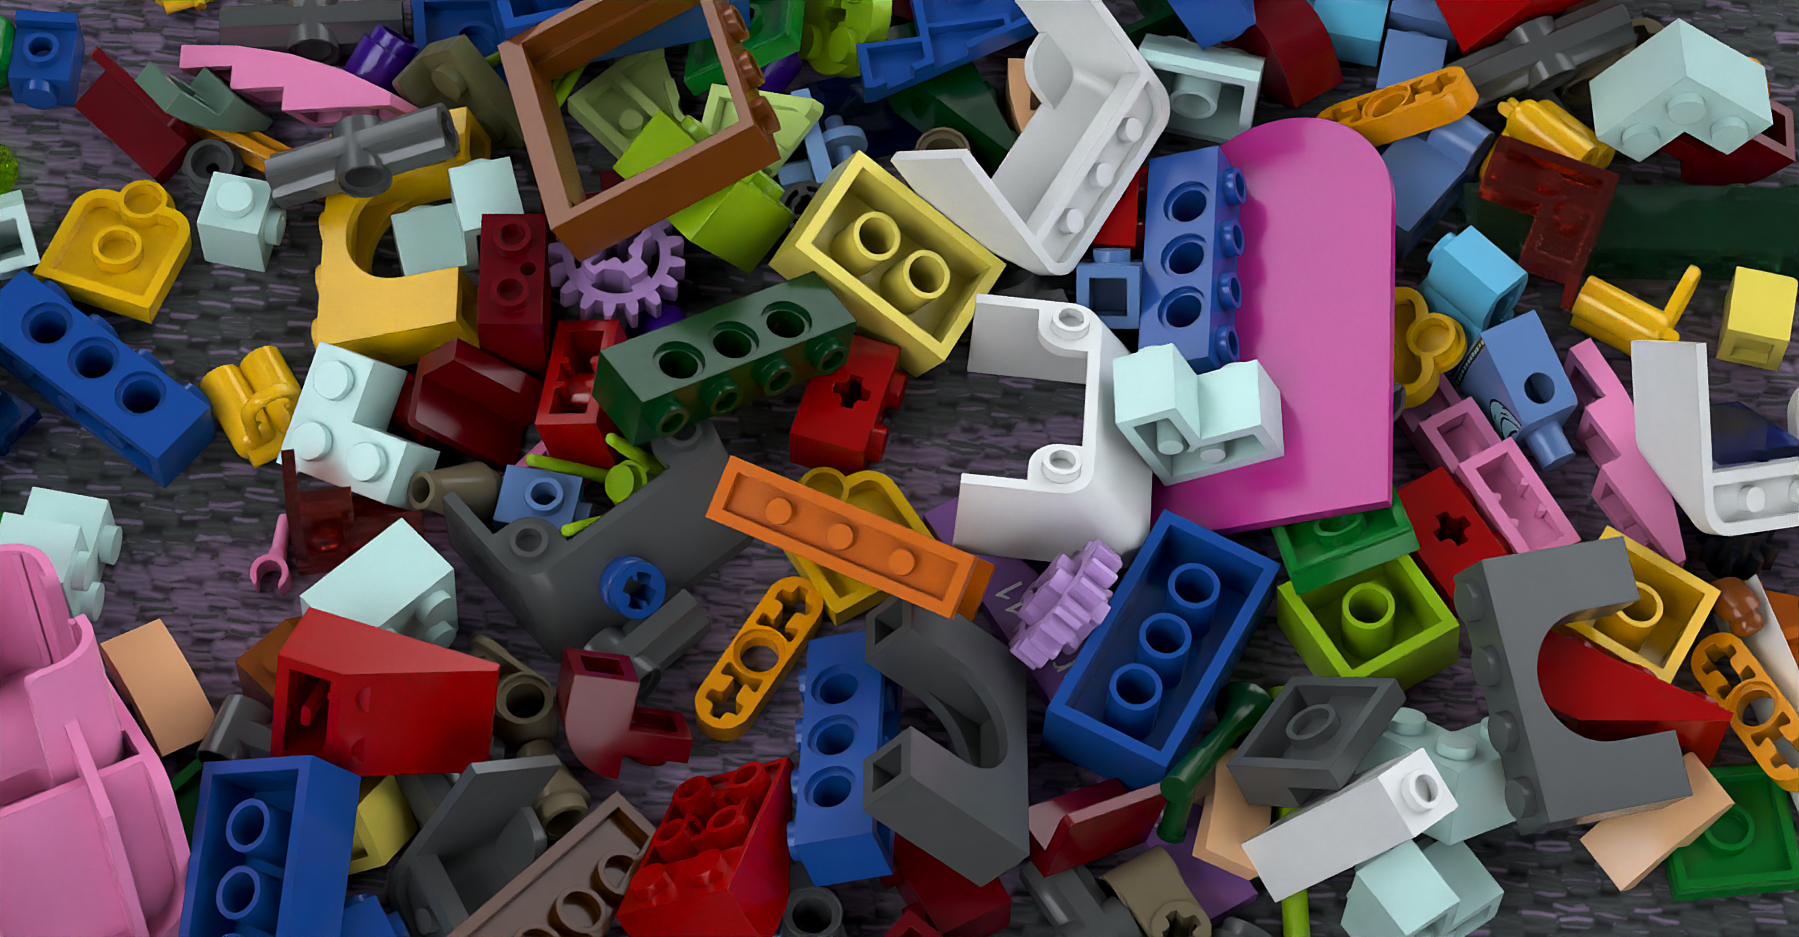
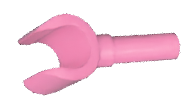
M289 514L279 515L272 546L268 554L258 557L252 563L250 578L257 593L261 589L262 577L270 571L282 573L278 583V590L281 596L286 595L292 587V576L286 564L287 548L294 522V517Z

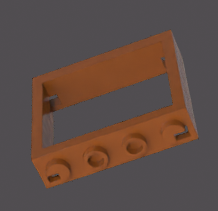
M583 0L497 45L550 230L579 262L781 159L773 133L781 129L780 123L769 101L765 96H760L757 87L765 84V79L752 53L748 49H744L742 41L750 38L749 31L737 8L733 4H729L728 0ZM701 3L739 122L587 200L552 81Z

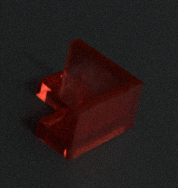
M1500 134L1480 183L1477 197L1535 216L1518 265L1527 272L1565 284L1559 307L1571 311L1609 215L1620 174Z
M281 450L286 517L299 576L330 573L401 517L426 541L423 510L412 511L395 507L366 496L353 497L351 486L303 491L295 450Z

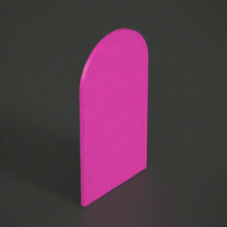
M1309 117L1282 119L1262 124L1233 137L1219 147L1233 168H1240L1247 187V199L1244 204H1240L1239 223L1244 235L1245 250L1244 254L1238 256L1237 276L1241 284L1243 297L1242 306L1239 309H1235V330L1240 343V358L1238 362H1249L1257 359L1280 390L1285 456L1165 486L1152 470L1150 532L1164 509L1222 536L1392 507L1396 199L1391 174L1376 148L1360 133L1343 124Z

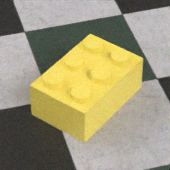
M858 150L831 170L768 265L787 280L815 271L857 320L855 332L861 337L901 347L900 366L917 378L946 360L974 316L976 294H988L1007 264L862 151Z

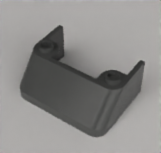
M709 418L682 428L670 437H659L651 440L653 454L666 470L568 541L550 522L537 517H524L514 520L493 535L454 491H451L443 497L449 545L546 653L558 663H562L565 647L583 650L587 643L604 628L611 625H618L622 628L632 620L607 607L600 597L599 582L601 574L606 566L615 558L624 555L636 556L660 569L665 577L666 590L673 585L678 589L682 590L684 588L686 591H689L753 542L755 537L705 517L729 460V455ZM628 578L624 584L623 592L637 596L641 590L642 583Z
M556 754L476 762L468 765L390 874L388 882L389 903L392 912L397 911L410 937H446L547 851L546 832L531 805L562 765Z

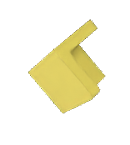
M1737 266L1725 297L1716 359L1778 371L1790 342L1798 281L1793 277Z
M394 775L371 776L361 779L348 875L385 866L418 830L415 818Z

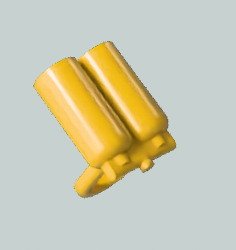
M1510 97L1507 100L1508 102H1500L1497 106L1498 112L1507 118L1506 127L1484 159L1479 171V180L1488 188L1496 186L1513 170L1527 148L1571 181L1576 182L1582 177L1588 181H1593L1608 167L1616 149L1597 140L1596 133L1551 100L1544 99L1536 102L1532 99H1527L1519 102L1515 98ZM1515 139L1513 145H1512L1511 148L1509 149V146L1511 145V143H1512L1513 140ZM1508 151V153L1506 154V156L1504 157V159H1503V160L1501 161V163L1498 165V163L1500 162V160L1502 159V157L1504 156V154Z
M1693 264L1689 266L1664 311L1590 275L1571 311L1573 317L1570 326L1630 357V341L1632 340L1679 341L1680 335L1673 329L1698 285L1701 270Z
M270 345L250 352L243 358L238 367L228 364L213 369L203 377L199 384V389L210 400L213 406L212 411L235 451L240 457L249 459L254 469L278 458L302 392V388L278 348Z

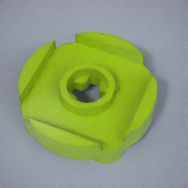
M805 0L800 51H798L800 59L807 60L811 67L821 74L841 78L859 76L856 44L886 41L891 23L892 0ZM846 10L845 21H843L844 13Z

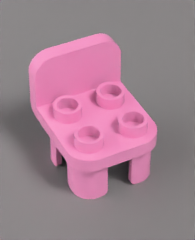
M2 544L0 545V937H178L191 853L175 795L164 766L107 678L91 622L85 614L70 618L60 580L47 555L40 549L30 545Z

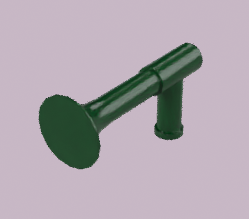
M1240 680L1230 682L1222 687L1215 702V712L1219 723L1197 747L1191 749L1162 779L1160 790L1167 803L1162 821L1158 824L1156 830L1157 836L1161 840L1172 844L1182 843L1185 840L1187 834L1186 825L1197 787L1212 772L1214 765L1238 739L1242 741L1246 739L1274 701L1268 692L1257 684Z

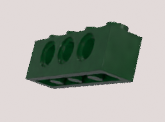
M815 271L600 350L592 396L631 445L636 447L659 437H670L682 428L710 417L724 416L736 407L759 398L778 395L788 387L816 376H826L834 373L840 367L847 364L857 320Z

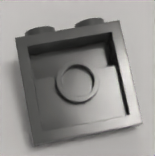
M1292 676L1228 761L1226 767L1249 805L1301 807L1304 801L1312 795L1314 789L1341 790L1353 777L1356 768L1374 743L1386 731L1388 724L1407 698L1396 678Z

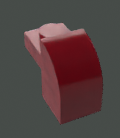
M1254 0L1256 24L1248 27L1240 36L1233 40L1221 41L1222 44L1244 50L1249 54L1266 57L1261 82L1263 94L1267 98L1293 108L1301 106L1344 82L1330 36L1320 17L1307 0Z
M1769 98L1773 125L1728 155L1686 132L1661 147L1660 150L1680 160L1681 180L1697 185L1728 187L1751 184L1767 178L1796 162L1793 110Z
M565 647L556 686V707L568 743L581 763L599 775L617 780L623 756H629L632 760L648 766H662L667 761L688 763L693 738L683 713L635 706L640 682L630 656Z

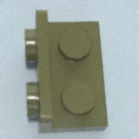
M465 34L429 43L392 82L394 89L403 100L419 109L441 102L448 110L467 106L491 138V155L496 150L525 144L509 87Z

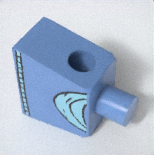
M1529 311L1479 333L1453 375L1466 398L1472 396L1502 441L1511 436L1519 449L1528 446L1542 472L1552 471L1569 462L1576 456V452L1562 426L1578 405L1577 396L1536 311Z

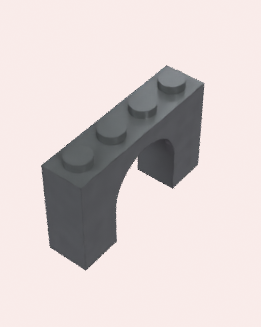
M1623 536L1482 559L1453 576L1456 586L1454 590L1455 609L1460 619L1466 624L1472 647V674L1477 684L1483 689L1489 712V739L1493 748L1501 756L1507 781L1505 785V801L1509 812L1517 820L1521 836L1662 809L1693 795L1676 730L1618 741L1591 740L1574 733L1555 717L1545 702L1539 686L1537 674L1538 654L1542 641L1552 626L1608 617L1640 600Z
M892 595L866 614L865 662L914 694L934 712L949 733L958 757L910 726L863 760V811L982 888L1005 871L1018 866L1024 858L1030 855L1026 664L1009 651V647L960 613L956 612L952 620Z

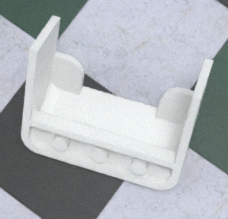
M1015 0L1038 31V35L1026 53L1024 70L1027 83L1041 104L993 177L989 178L968 149L896 151L890 161L919 197L991 253L1040 276H1062L1075 269L1165 129L1170 115V101L1164 85L1102 0Z
M976 294L967 372L1086 384L1082 446L1052 444L1038 449L1029 460L1027 480L962 473L952 547L972 554L1052 562L1056 556L1062 553L1071 558L1076 550L1081 551L1089 540L1094 542L1097 538L1121 557L1120 561L1123 562L1121 568H1127L1131 566L1150 533L1152 469L1115 424L1113 359L1132 353L1090 309L1073 303Z
M1662 340L1630 341L1637 447L1643 458L1693 524L1704 533L1722 536H1735L1799 526V387L1791 396L1788 404V435L1748 441L1749 443L1742 441L1712 446L1706 343Z

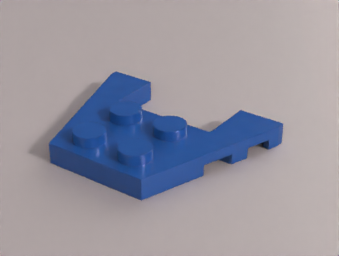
M910 0L917 37L856 44L857 64L865 103L876 102L1036 35L1037 30L1015 0Z

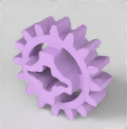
M665 218L581 261V267L576 269L574 263V255L556 237L558 242L550 243L548 246V261L553 265L549 268L551 287H562L560 289V303L564 308L572 306L577 302L580 303V320H590L595 313L602 314L603 320H616V316H625L631 328L638 327V312L646 310L648 314L658 318L661 316L662 307L660 297L671 301L677 299L678 282L676 280L685 278V259L680 258L684 255L683 237L671 236L673 234V225ZM657 253L659 265L651 278L648 275V266L652 264V256Z
M1097 538L1094 542L1089 540L1082 550H1076L1071 558L1067 557L1064 553L1056 556L1035 582L1031 583L1020 599L1023 605L1017 616L1022 621L1015 627L1013 631L1015 635L1008 642V646L1011 647L1009 651L1033 670L1036 667L1039 669L1043 668L1049 658L1054 660L1060 651L1066 655L1074 653L1091 631L1102 623L1111 609L1108 602L1114 593L1108 588L1118 578L1116 573L1123 565V562L1120 561L1121 557Z

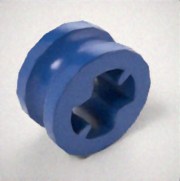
M624 555L615 558L606 566L600 577L599 591L600 597L607 607L629 619L640 620L649 617L658 610L665 597L666 583L665 577L659 568L636 556ZM628 578L642 583L641 590L637 596L623 592L624 584Z

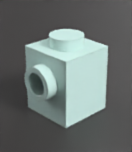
M213 172L197 220V228L205 261L265 272L273 246H279L283 239L287 219L286 210L279 208V205L273 199L272 191L267 181Z
M21 190L0 195V280L15 277L22 269L28 272L30 270L29 266L40 263L36 241Z

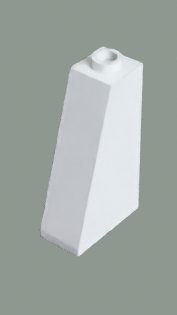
M1421 747L1354 775L1341 790L1324 789L1304 802L1301 807L1295 808L1242 843L1241 846L1276 903L1416 837L1459 806L1425 749Z

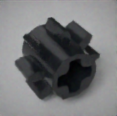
M1776 529L1735 536L1713 535L1699 530L1695 539L1700 544L1705 545L1699 557L1700 562H1705L1707 569L1719 579L1736 577L1745 581L1755 574L1758 576L1761 569L1770 571L1781 547L1771 542Z

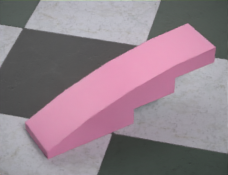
M181 45L179 69L197 77L205 66L229 81L230 90L260 106L282 105L281 110L311 127L334 126L339 120L357 114L373 115L386 120L419 109L395 94L343 69L293 54L237 45Z
M1588 338L1569 348L1563 369L1577 396V401L1584 409L1575 436L1600 468L1591 496L1620 533L1683 568L1686 556L1673 497L1643 458L1637 447L1634 405L1629 395L1592 339Z
M1444 373L1440 374L1439 385L1435 393L1426 402L1416 407L1402 410L1396 422L1433 471L1443 466L1455 483L1460 482L1469 489L1475 499L1480 517L1491 532L1497 531L1507 540L1513 554L1581 542L1582 539L1513 438L1510 436L1502 441L1472 396L1461 400Z

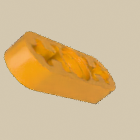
M1450 66L1336 103L1323 110L1315 118L1335 121L1348 126L1365 137L1374 147H1378L1459 120L1474 108L1479 95L1464 69L1459 66Z
M791 576L775 582L699 687L695 696V718L699 729L709 738L718 741H732L743 736L753 725L801 656L809 640H812L823 621V599L810 580ZM798 599L805 601L806 615L796 612L785 626L784 638L777 631L783 619L782 602L792 606ZM765 646L776 653L778 662L768 671L754 672L743 665L741 657L751 647ZM735 679L743 686L736 697V713L738 715L726 712L720 719L713 717L712 701L718 704L725 703L734 691Z
M1726 632L1707 636L1700 641L1693 651L1691 657L1693 675L1706 693L1720 707L1734 713L1730 722L1731 727L1765 773L1781 789L1788 792H1799V767L1792 769L1787 765V759L1773 743L1784 735L1788 742L1799 752V714L1740 638ZM1723 656L1730 659L1731 666L1743 679V682L1734 688L1719 672L1716 665L1719 658ZM1760 697L1773 699L1774 711L1765 723L1758 726H1747L1744 724L1743 713L1751 701Z

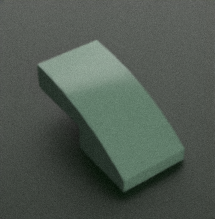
M150 61L134 80L164 112L195 126L225 132H256L267 130L273 122L255 102L230 90L229 81L205 66L190 85Z

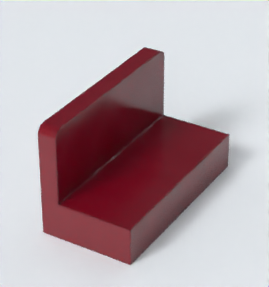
M96 46L89 56L102 66L105 71L76 102L74 107L153 179L163 185L183 165V160L188 150L195 143L203 139L182 120L164 112L134 81V77Z
M456 338L419 358L408 423L411 427L505 473L507 464H517L523 427L536 420L544 382Z
M1115 777L1029 806L1030 855L1028 858L1045 878L1145 843L1167 802L1160 790L1161 782L1128 793Z

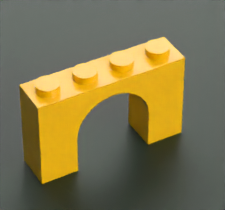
M467 106L449 110L459 135L460 152L455 153V157L392 176L391 187L377 196L355 198L342 192L326 196L325 211L321 212L319 216V231L323 241L321 264L315 270V283L319 293L318 317L313 320L311 325V335L316 350L319 341L399 367L418 363L419 358L456 338L480 349L477 329L478 289L459 266L397 278H381L372 274L373 256L381 237L392 224L391 215L407 212L413 207L429 202L450 199L451 191L448 169L463 166L475 159H490L491 138Z

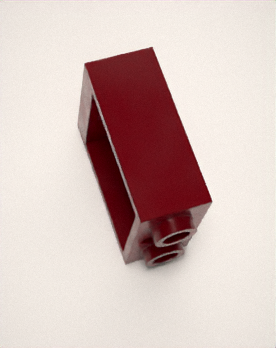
M482 214L477 311L480 350L544 382L551 354L553 295L550 283V263L548 261L549 244L546 214Z

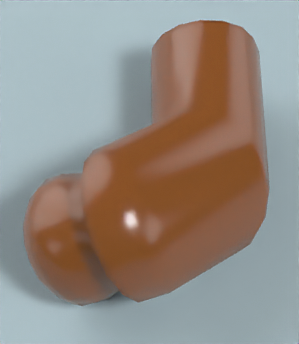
M1724 577L1707 582L1721 590L1709 615L1716 613L1722 621H1728L1729 629L1733 635L1738 638H1744L1763 628L1765 620L1762 613L1758 610L1761 603L1743 580L1736 577Z

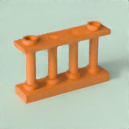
M732 455L729 457L705 515L709 519L952 620L956 612H958L971 622H974L997 566Z

